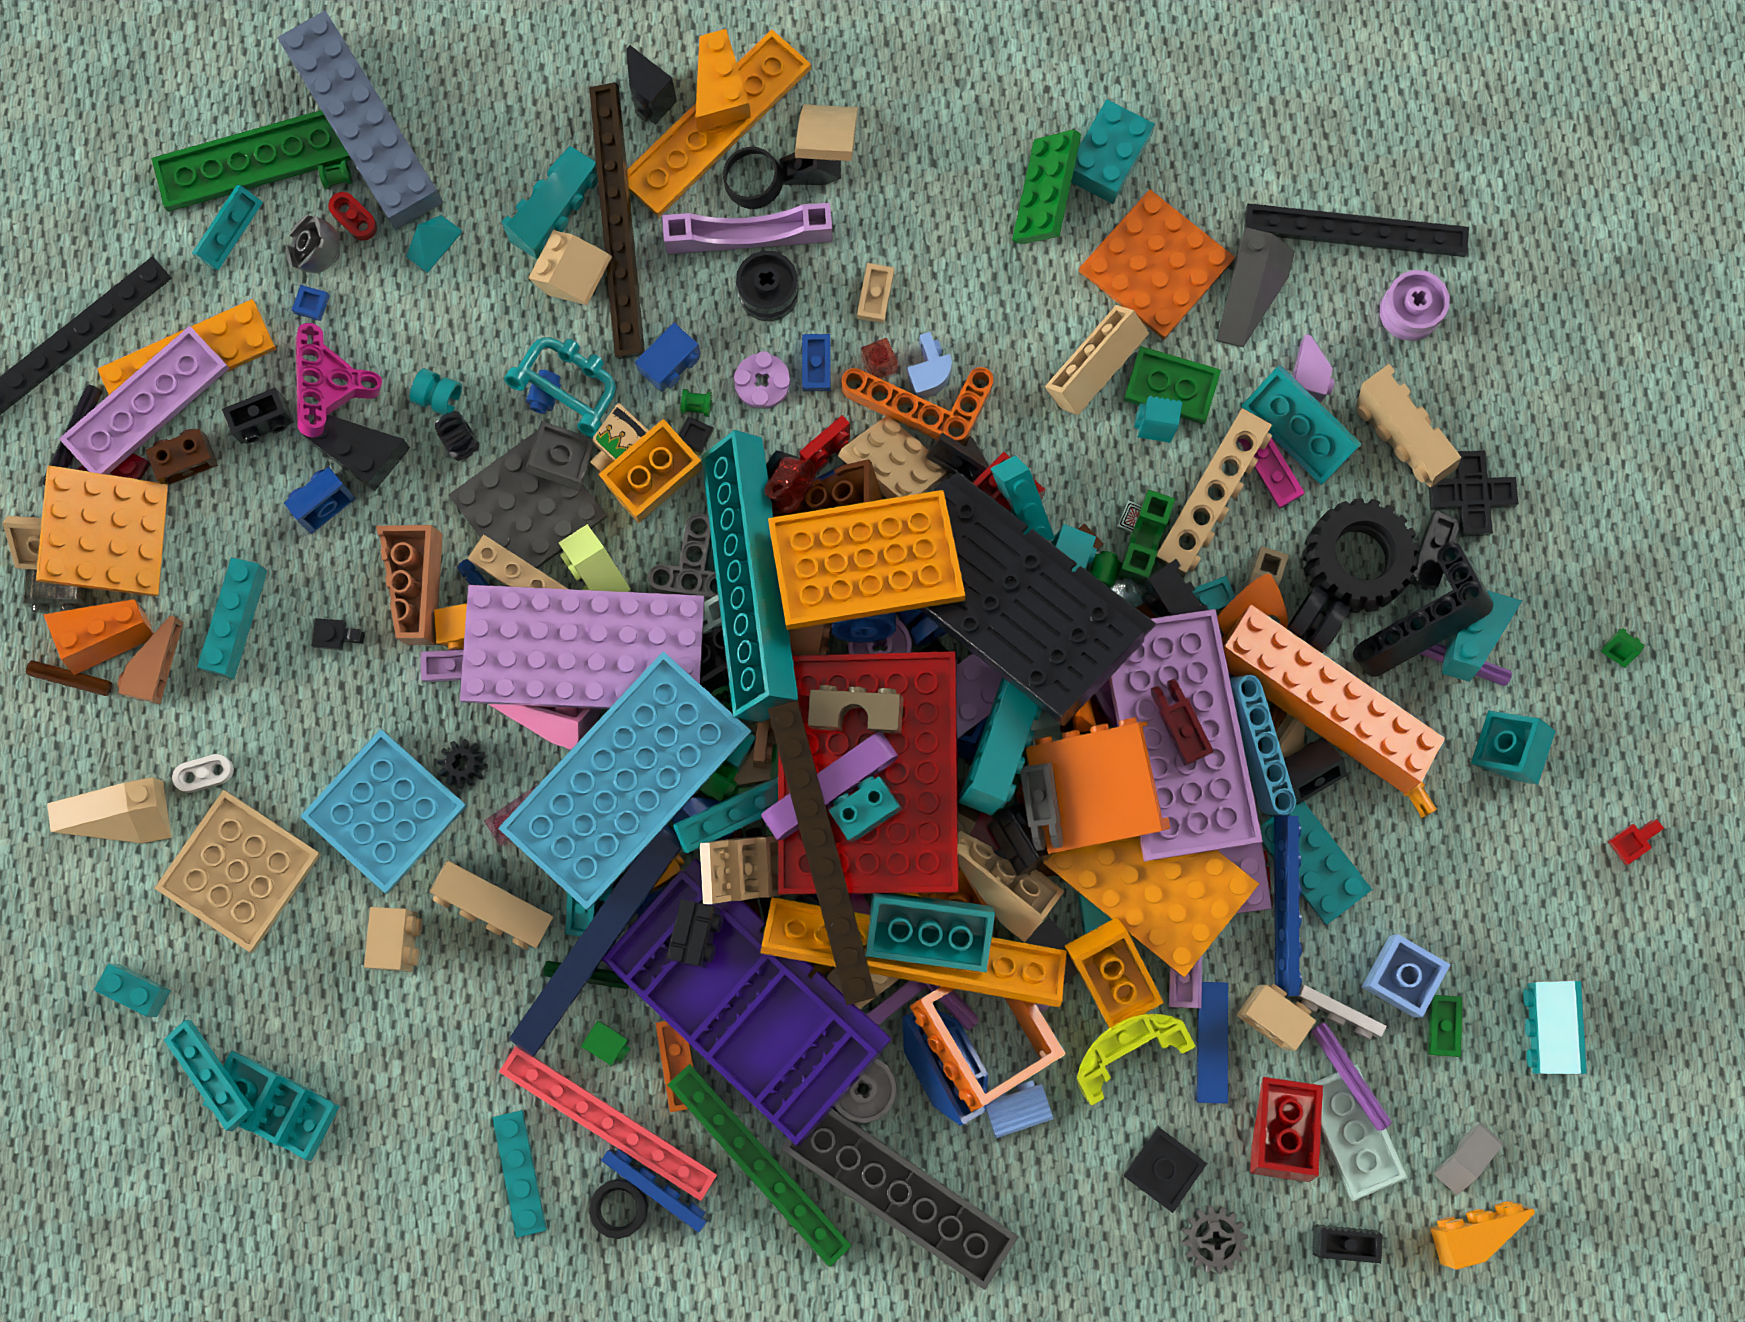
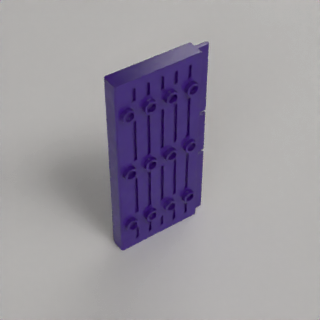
M695 858L684 871L681 870L603 957L602 961L796 1146H800L879 1057L881 1051L892 1038L855 1004L846 1005L843 993L819 971L810 978L808 975L814 970V966L809 962L762 954L761 947L764 934L760 931L766 925V922L743 901L706 904L721 909L719 915H723L721 930L719 933H715L712 943L716 945L715 956L712 963L708 962L707 968L666 959L681 899L703 904L701 862Z

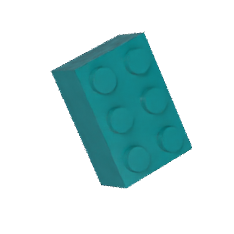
M1106 99L1078 148L1071 183L1114 204L1151 139L1155 123Z

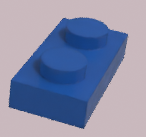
M802 334V391H831L830 334Z

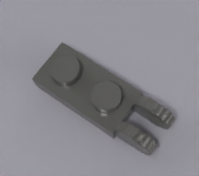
M1052 763L1022 767L1020 773L1028 826L1031 827L1034 846L1036 850L1045 849L1046 840L1042 826L1049 825L1052 845L1054 848H1061L1063 846V833L1059 824L1061 819Z

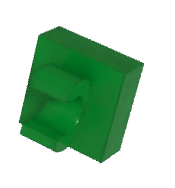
M1623 628L1619 629L1605 643L1601 652L1626 668L1642 652L1645 645L1640 642L1639 638H1634L1626 633L1627 630Z

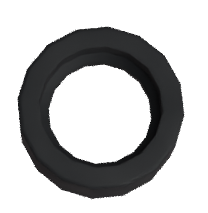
M615 1179L604 1183L596 1189L590 1199L589 1215L591 1223L599 1233L608 1238L621 1239L632 1235L641 1228L647 1218L648 1202L646 1194L626 1179ZM616 1190L626 1191L631 1194L637 1206L636 1215L633 1220L622 1227L608 1224L601 1213V1205L605 1196Z

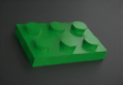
M1140 346L1123 401L1140 405V403L1145 404L1147 398L1151 395L1153 398L1156 396L1159 399L1163 397L1164 400L1167 398L1170 401L1174 399L1176 402L1180 400L1182 402L1180 418L1205 424L1221 369Z

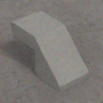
M1479 1122L1459 1141L1456 1152L1435 1170L1434 1175L1458 1195L1480 1176L1504 1142Z

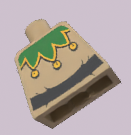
M618 403L593 436L592 441L600 452L590 461V464L600 473L649 430Z

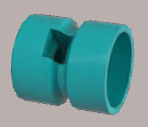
M422 368L415 376L409 398L414 404L424 408L431 405V409L434 412L445 415L454 411L455 407L448 405L449 398L459 401L462 393V384L448 377L441 379L438 373Z

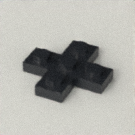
M1485 450L1457 451L1461 456V460L1455 470L1456 479H1442L1432 488L1429 487L1430 510L1459 509L1461 537L1490 536L1493 533L1491 508L1516 507L1519 504L1516 477L1488 478Z

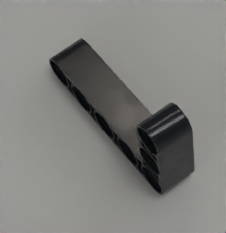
M1449 542L1444 544L1437 552V560L1453 590L1363 640L1354 648V659L1369 676L1377 677L1490 614L1493 609V601L1473 563L1458 543Z

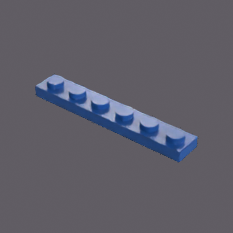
M1274 815L1275 985L1287 993L1286 996H1299V988L1302 984V976L1299 971V958L1302 954V946L1299 942V928L1302 923V917L1299 912V898L1302 892L1299 882V868L1301 866L1299 838L1301 836V825L1299 823V816Z

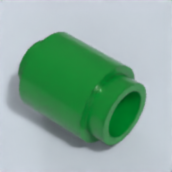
M1102 551L1101 554H1095L1089 573L1113 590L1122 562L1117 559L1118 556L1116 554Z

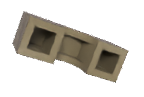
M820 685L819 690H810L808 726L815 730L842 731L843 719L846 713L851 709L861 708L866 710L868 714L867 729L872 733L881 731L882 733L901 734L904 698L900 694H896L895 689L880 688L878 693H866L867 689L863 687H849L847 692L837 691L836 686Z

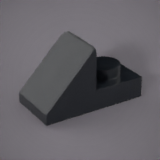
M941 433L926 455L927 459L953 475L958 472L972 483L989 467V464L971 436L963 444H960L946 434Z

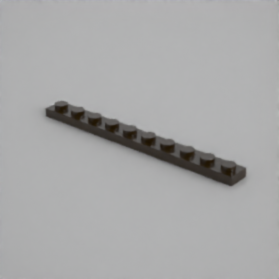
M612 82L589 87L604 248L605 252L612 256L606 269L614 353L616 358L624 359L641 356L645 352L620 91L619 85Z
M793 701L768 708L846 1005L876 998L877 995L798 701Z

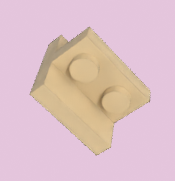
M6 516L2 523L15 568L37 570L42 518Z

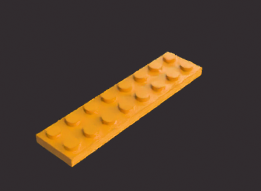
M772 29L737 62L749 101L751 118L698 132L695 119V103L627 169L629 191L658 218L812 69L811 63Z

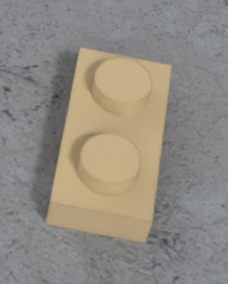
M867 263L857 319L885 323L894 267Z

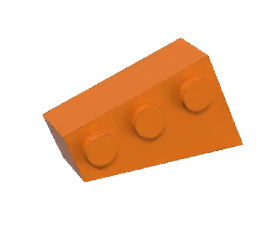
M135 599L43 614L60 659L74 675L147 642L154 634L145 612Z

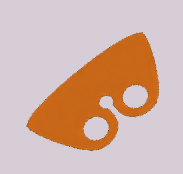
M1264 574L1254 580L1217 616L1219 627L1224 633L1222 643L1238 617L1250 605H1253L1267 616L1274 615L1278 617L1280 625L1287 629L1288 616L1286 607L1272 575Z

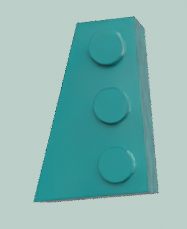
M1487 590L1493 601L1492 611L1486 617L1448 637L1441 674L1470 682L1482 668L1523 600Z

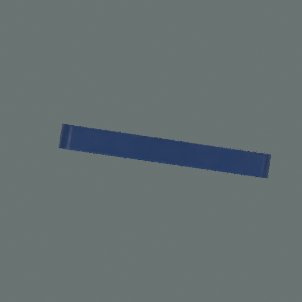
M666 825L637 856L511 1034L509 1040L532 1057L536 1055L600 965L603 957L612 948L681 850L682 846L675 830Z

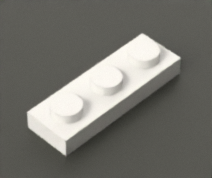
M1302 985L1299 988V996H1295L1301 1000V1004L1312 1012H1317L1320 1009L1328 1013V1020L1344 1026L1346 1022L1356 1027L1354 1032L1366 1039L1371 1040L1372 1036L1382 1037L1387 1027L1306 985Z

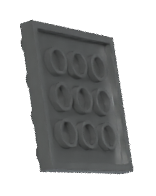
M537 430L451 492L449 497L480 538L484 534L538 569L563 550L559 545L560 541L587 524L590 529L594 528L608 516L583 483L580 490L524 472L538 432Z

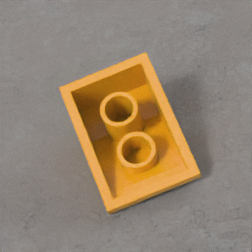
M1117 917L1065 945L1072 962L1109 1028L1125 1019L1143 1015L1164 1003L1127 929Z

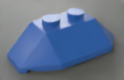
M936 1010L984 1093H986L988 1073L962 1025L955 1018ZM911 1012L903 1016L904 1053L932 1106L959 1126L986 1112V1105L971 1112L964 1099L960 1100L956 1085L953 1080L946 1076L943 1070V1063L937 1053H934L929 1047L928 1037L922 1027L916 1024L915 1020L917 1018L914 1013Z

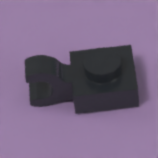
M315 618L311 646L314 648L343 650L344 642L364 644L365 632H361V629L346 628L344 620Z

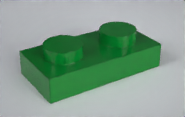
M1434 995L1429 1004L1428 1055L1461 1057L1462 997Z

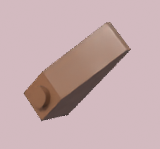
M169 616L127 663L124 672L120 674L118 679L119 694L131 699L161 704L183 621L177 617Z

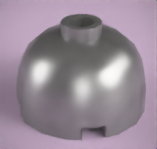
M306 215L293 227L289 235L294 237L292 246L288 244L286 246V259L289 265L304 272L319 273L328 269L338 260L340 256L339 235L330 223L319 217Z

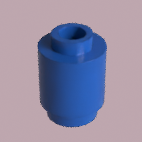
M539 370L538 374L561 388L559 383L561 377L547 370ZM531 384L526 402L530 405L532 411L546 414V411H553L557 399Z

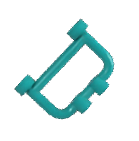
M552 337L537 339L531 345L518 367H511L504 377L505 383L517 391H523L528 382L532 383L582 415L577 427L584 435L593 438L601 427L602 422L600 420L616 392V383L613 377L602 369L604 361L594 354L589 355L588 358L579 354L580 346L572 339H566L564 343ZM550 348L554 350L561 360L567 363H574L581 368L586 376L597 378L604 384L605 391L594 409L530 369L543 349Z

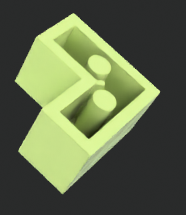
M588 524L559 542L564 551L560 554V557L575 579L578 581L582 578L586 584L582 587V590L628 592L631 590Z

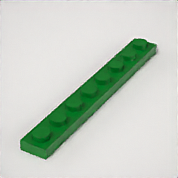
M691 1064L686 1066L667 1084L672 1092L828 1267H831L852 1246Z

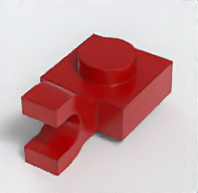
M1658 819L1649 821L1640 829L1635 824H1631L1607 842L1625 865H1629L1652 848L1647 840L1662 831L1664 827Z

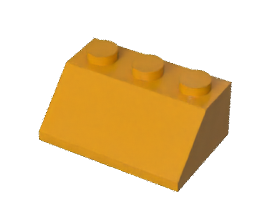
M662 419L598 475L621 505L640 523L702 470L703 467L700 458L672 427Z

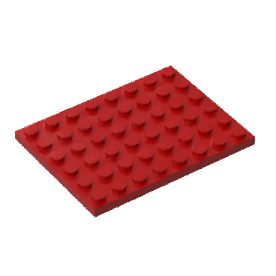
M952 651L792 656L798 691V703L817 774L876 733H872L867 729L868 714L866 710L861 708H854L846 713L843 719L842 731L815 730L808 726L810 690H819L820 685L836 686L837 691L847 692L849 687H863L867 689L866 693H878L880 688L895 689L896 694H900L904 698L901 734L883 733L899 757L891 765L874 776V779L881 777L903 810L852 843L847 840L829 812L834 805L827 809L849 894L959 893L957 653ZM778 750L779 801L788 795L790 791ZM859 788L849 793V796L858 791ZM800 829L785 839L778 841V894L780 895L817 894Z

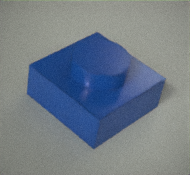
M300 285L292 311L296 315L321 321L330 295L326 291Z

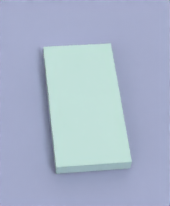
M1355 1064L1354 1066L1356 1067V1069L1358 1070V1072H1359L1360 1075L1362 1076V1073H1361V1071H1360V1069H1359L1358 1064ZM1338 1072L1311 1083L1323 1085L1321 1133L1351 1201L1360 1199L1408 1178L1387 1130H1376Z

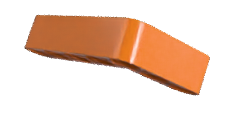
M977 367L973 369L951 411L857 368H851L843 374L842 392L848 399L884 416L888 415L893 420L937 440L941 433H944L960 444H963L969 437L991 393L994 379L993 374L987 368ZM977 379H982L988 385L984 388H978L973 382ZM852 380H857L862 384L857 389H851L847 386ZM876 392H883L887 398L883 401H877L872 396ZM969 403L975 407V410L973 412H965L961 409V406ZM901 404H909L912 410L908 413H902L898 410V407ZM926 416H934L938 422L934 425H928L923 419ZM956 427L961 429L963 434L959 437H954L948 431Z

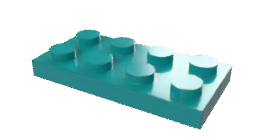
M1281 365L1277 366L1241 405L1243 409L1272 424L1268 433L1320 485L1325 483L1362 445Z
M1303 801L1298 805L1296 804L1294 810L1288 814L1299 816V823L1301 825V836L1299 838V853L1301 855L1299 882L1302 889L1301 895L1324 925H1327L1373 889ZM1273 815L1260 825L1263 846L1274 859Z

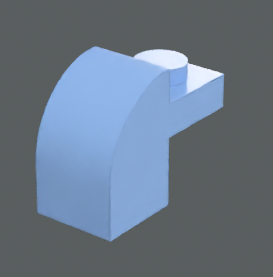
M931 332L921 334L919 337V345L925 362L907 367V377L912 392L922 399L939 393L948 383L951 373V355L942 356L938 339L933 340Z

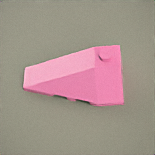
M488 704L549 742L567 749H572L597 723L602 710L595 708Z

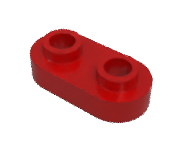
M339 192L330 198L328 203L330 213L355 239L365 241L371 239L376 234L377 223L374 217L351 194ZM342 206H349L346 212H340ZM361 224H368L366 230H359V226Z

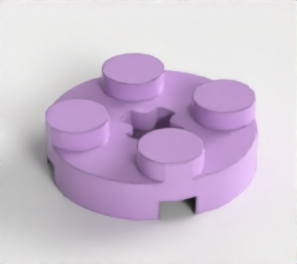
M762 351L745 358L738 365L734 373L736 393L750 407L765 409L775 407L788 394L790 386L788 368L782 360L770 355L768 352ZM758 375L762 377L767 375L769 377L767 379V387L763 385L757 387L755 385Z

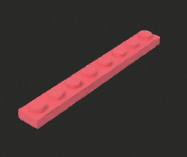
M518 1046L514 1047L499 1073L700 1201L703 1200L718 1175L540 1060L532 1057Z

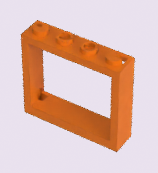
M942 986L910 1005L912 1012L917 1018L915 1020L916 1024L922 1027L928 1037L929 1047L939 1056L946 1076L953 1080L959 1091L960 1100L964 1099L971 1112L985 1106L1066 1055L1036 1003L1005 998L1040 1059L984 1093L932 1004L934 1001L955 990V988Z

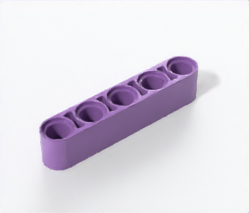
M881 731L872 735L818 773L827 809L833 805V801L845 793H851L858 788L862 781L871 776L874 777L898 759V754ZM790 793L765 810L761 815L777 841L785 839L799 829Z

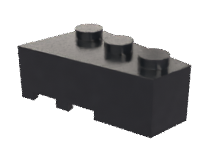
M331 415L326 416L324 431L321 435L309 437L302 434L310 444L373 491L377 490L410 449L409 445L402 438Z

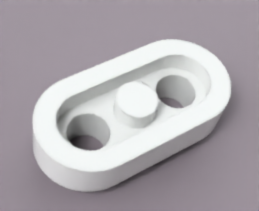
M213 754L180 764L174 770L172 779L174 785L179 790L192 793L226 783L232 777L234 768L232 762L227 757ZM217 765H222L223 772L220 775H215L214 773ZM189 773H193L195 776L192 783L186 782V776Z

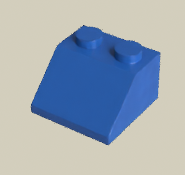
M328 467L325 470L317 471L311 477V481L303 488L300 487L292 491L284 504L294 518L312 534L356 498L331 468Z

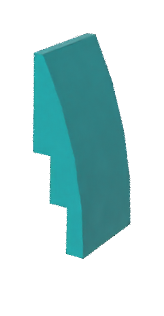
M231 1050L223 1066L254 1110L239 1127L246 1131L254 1132L276 1146L284 1147L304 1160L312 1161L340 1105ZM204 1101L202 1105L211 1110L206 1101Z

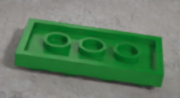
M1075 129L1034 139L1012 241L1015 243L1027 244L1060 236L1081 133Z

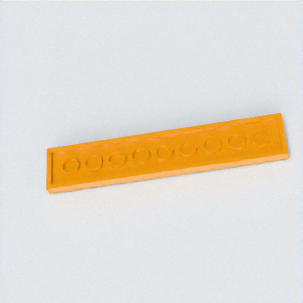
M772 897L761 953L836 967L820 906ZM854 912L866 954L870 915ZM992 937L987 972L867 956L866 958L870 973L1060 1008L1063 998L1067 951Z

